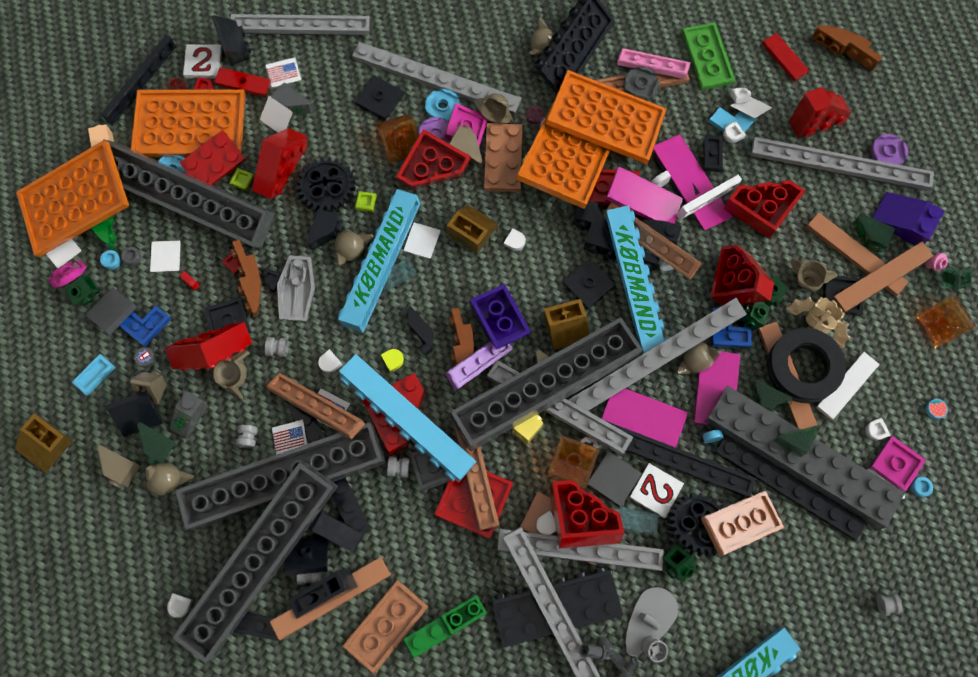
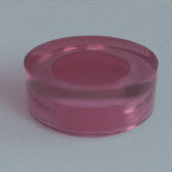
M538 105L528 108V121L532 124L541 123L544 120V109Z

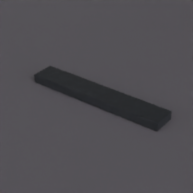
M166 34L101 113L108 124L113 126L136 98L137 90H142L174 51L176 46L169 35Z

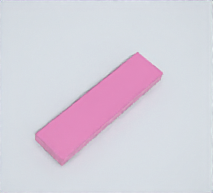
M622 48L617 65L635 69L637 67H646L658 74L686 79L690 62Z

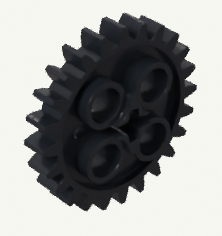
M321 157V162H318L316 159H314L313 165L308 162V169L302 167L304 174L298 173L299 179L296 180L298 185L296 190L299 192L298 197L301 199L302 204H306L308 209L313 207L316 213L318 209L332 212L334 208L338 212V206L345 208L344 202L350 203L349 197H354L352 191H356L354 185L356 181L353 172H350V167H345L344 162L339 164L337 158L332 162L331 157L324 161V158ZM314 177H320L317 180H312ZM336 190L340 191L337 194H333V192ZM317 193H322L320 196L315 197Z
M691 493L689 497L684 494L682 498H678L670 507L671 509L667 514L670 517L666 522L671 524L668 527V531L674 532L671 538L678 539L676 545L682 543V549H690V555L697 552L700 558L704 553L706 558H708L711 553L714 556L718 553L704 524L702 523L694 538L691 537V534L706 512L711 514L723 508V505L717 506L716 499L711 502L709 495L704 499L701 493L697 497L694 493Z

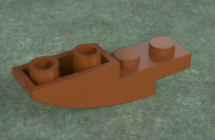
M818 25L812 35L814 40L828 48L831 52L838 56H841L844 52L871 71L876 68L882 59V56L869 48L872 42L848 30Z
M240 240L232 242L233 248L230 250L234 260L238 259L240 263L237 267L241 278H239L240 285H237L240 295L245 296L247 300L244 303L247 312L252 313L254 318L258 315L261 301L259 270L254 254L246 256Z
M459 308L451 309L452 316H449L451 327H455L456 330L453 336L457 346H453V353H450L452 364L457 365L474 353V342L471 323L463 325Z

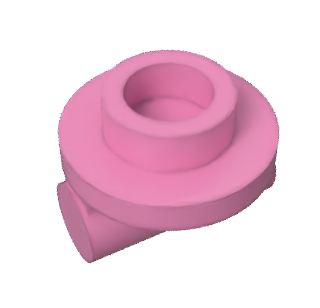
M938 252L925 263V266L928 269L932 268L935 271H941L948 264L947 255Z

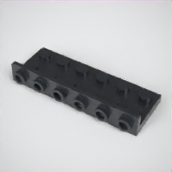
M577 0L575 6L569 10L567 18L561 22L559 30L551 37L550 43L543 49L540 58L534 62L531 73H539L557 95L567 71L570 70L577 74L581 73L615 21L600 0Z
M606 567L594 570L595 574L588 576L586 572L574 575L575 579L567 581L566 577L554 580L555 584L552 586L574 628L624 616L612 577V569L607 570ZM527 588L516 590L515 595L507 597V593L495 596L492 606L503 648L553 635L532 592L527 591Z

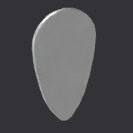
M653 587L645 590L640 595L626 631L625 644L628 655L636 656L643 653L641 644L644 638L655 636L660 639L676 620L678 614L677 601L666 589Z

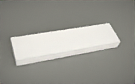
M736 175L681 207L676 215L679 219H683L727 194L740 184L741 177Z
M863 352L847 370L839 388L823 399L816 408L827 418L833 420L880 364Z

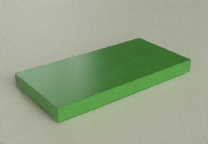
M716 23L683 28L681 33L700 89L706 90L734 84L736 80Z

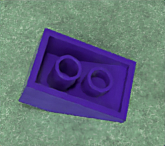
M887 192L871 222L913 245H917L920 242L925 244L930 240L945 210L927 201Z
M505 284L470 299V308L477 322L496 350L531 334Z

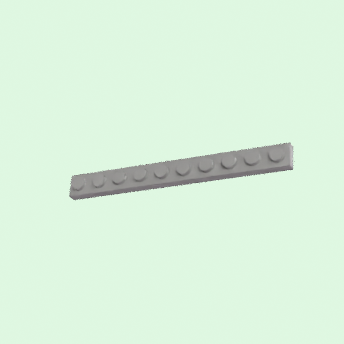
M361 42L358 43L352 55L353 60L439 90H451L457 96L470 101L486 98L492 93L501 94L508 100V111L513 116L516 115L521 103L520 97Z
M758 137L753 139L751 156L928 191L933 188L934 171Z
M737 298L731 300L570 398L569 401L589 411L746 315V312Z

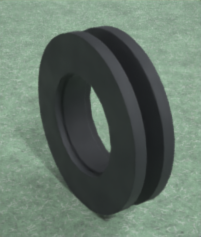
M798 328L784 334L773 345L767 359V371L772 384L783 396L799 403H815L827 398L842 384L846 373V361L840 346L829 335L812 328ZM805 348L815 352L821 358L824 365L822 379L816 383H804L798 380L791 373L788 366V357L791 351Z

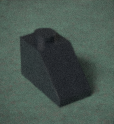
M320 209L317 210L306 242L310 250H314L336 239L338 232L341 233L343 222L339 214Z

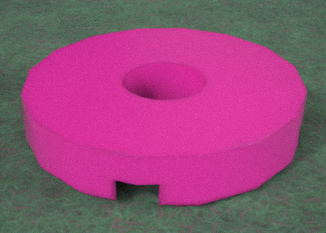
M76 259L77 263L74 264L72 261L67 262L53 272V277H49L48 282L55 288L66 285L79 277L85 271L86 265L79 259Z

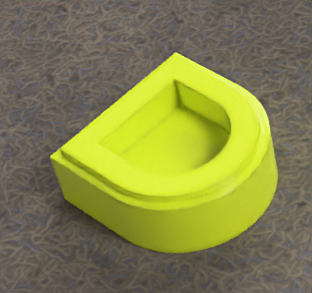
M391 349L381 354L390 373L400 368L404 363L403 354L397 349Z

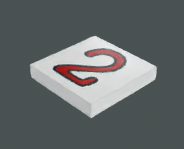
M186 45L184 77L216 78L222 62V45Z
M649 463L629 498L664 519L684 483Z

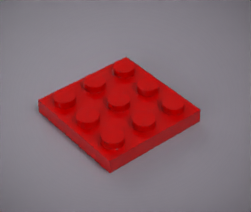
M486 471L499 520L514 482ZM465 475L460 482L456 480L454 482L449 481L434 516L491 539L495 527L482 531L479 530L467 476Z

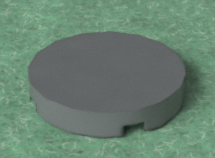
M637 67L634 70H630L625 76V92L643 100H649L658 91L659 78L656 77V73L646 67Z

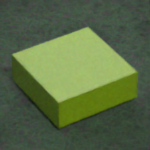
M237 168L230 181V185L248 192L255 176L253 173Z
M358 191L355 209L374 213L377 194Z

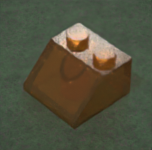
M410 113L376 124L388 162L392 163L407 158L419 137L414 118Z
M950 296L916 315L935 348L977 329L957 296Z
M561 435L547 477L557 481L573 480L579 484L580 488L585 490L599 448Z

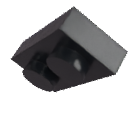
M705 135L703 140V171L721 172L723 169V136Z

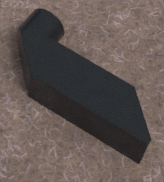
M409 306L407 324L424 343L419 349L427 356L433 349L434 332L415 310Z

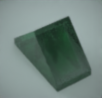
M943 267L942 286L954 290L971 286L973 267Z
M759 380L755 381L762 407L767 410H773L792 404V397Z
M819 425L780 434L774 440L775 443L802 457L808 453L820 428Z

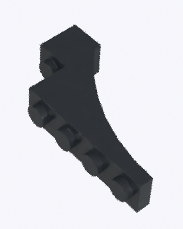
M589 200L585 209L577 207L573 225L580 229H589L584 246L585 250L592 254L605 255L606 258L614 260L616 255L607 221L598 209V203ZM644 251V265H648L649 271H655L659 257Z

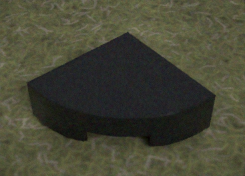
M265 268L263 273L265 283L270 290L276 292L281 273Z

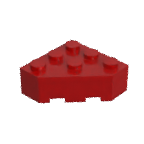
M820 87L804 94L789 123L798 139L802 137L808 138L818 131L824 132L834 125L840 126L844 124L851 111L842 95H836L833 91H826L825 88Z
M287 128L263 139L252 191L270 199L280 195L307 149L308 136Z
M423 129L396 175V181L413 190L458 178L465 171L471 156Z
M791 180L773 184L772 182L759 183L755 186L741 185L738 186L728 199L724 209L770 239L806 190Z
M737 244L721 247L710 298L722 306L737 298L741 305L771 301L774 282L751 254Z
M237 322L225 325L223 328L200 333L198 336L189 339L179 340L164 349L172 369H181L182 371L191 368L198 370L203 367L211 369L217 366V362L232 358L231 355L233 353L245 351L246 346L252 344L245 322Z
M415 373L391 385L420 410L425 394ZM366 399L362 400L389 455L392 456L408 448L411 439L408 441L404 439L399 433L400 429L396 426L391 427L384 420L386 417L381 412L377 414L370 408L369 405L371 403Z
M573 480L552 481L550 496L559 549L621 543L624 529L619 512L608 508L603 504L602 500L592 493L584 491Z

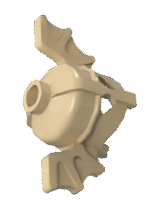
M808 297L805 300L795 299L791 305L786 307L794 315L808 311L806 322L809 326L807 328L816 329L826 334L834 329V340L841 349H844L846 341L850 339V336L847 334L849 324L840 321L845 313L842 312L841 308L837 307V303L834 300L829 301L828 298L821 297L814 303L811 297Z

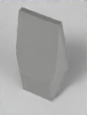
M289 255L277 283L279 320L307 322L315 291L311 257Z

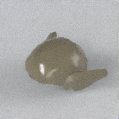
M538 18V30H535L531 37L532 51H529V54L533 56H541L543 49L550 43L551 37L555 34L544 23L542 18Z
M492 93L486 98L473 101L477 109L487 120L494 123L514 122L510 111H508L509 102L503 95Z
M351 231L340 233L333 244L336 250L337 265L341 266L346 262L359 258L365 249V245L374 237L373 234H356Z
M795 259L790 261L797 275V284L804 290L817 291L823 284L837 277V273L827 270L818 261L809 260L802 262Z
M703 342L697 344L683 353L684 360L681 362L676 374L700 373L707 370L717 360L721 351L708 347Z
M249 351L234 355L228 360L219 361L217 366L213 368V380L239 399L244 398L239 391V387L245 383L247 377L246 366L242 361L249 354Z
M159 463L145 468L147 489L158 496L171 494L179 485L194 479V475L179 471L175 466L168 463Z

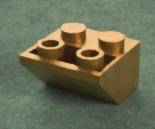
M467 205L458 210L447 224V234L478 253L499 224Z
M581 299L544 308L543 319L554 351L566 348L590 335L587 316Z
M34 413L20 429L15 450L43 472L47 473L73 440L44 418Z

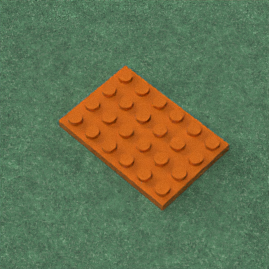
M568 70L546 125L648 164L666 108Z
M137 90L131 149L148 157H187L220 131L224 130L239 151L242 152L245 90Z
M552 103L517 174L516 180L585 209L610 150L546 125L554 104Z
M105 140L16 192L33 253L37 257L45 255L129 207L110 144Z

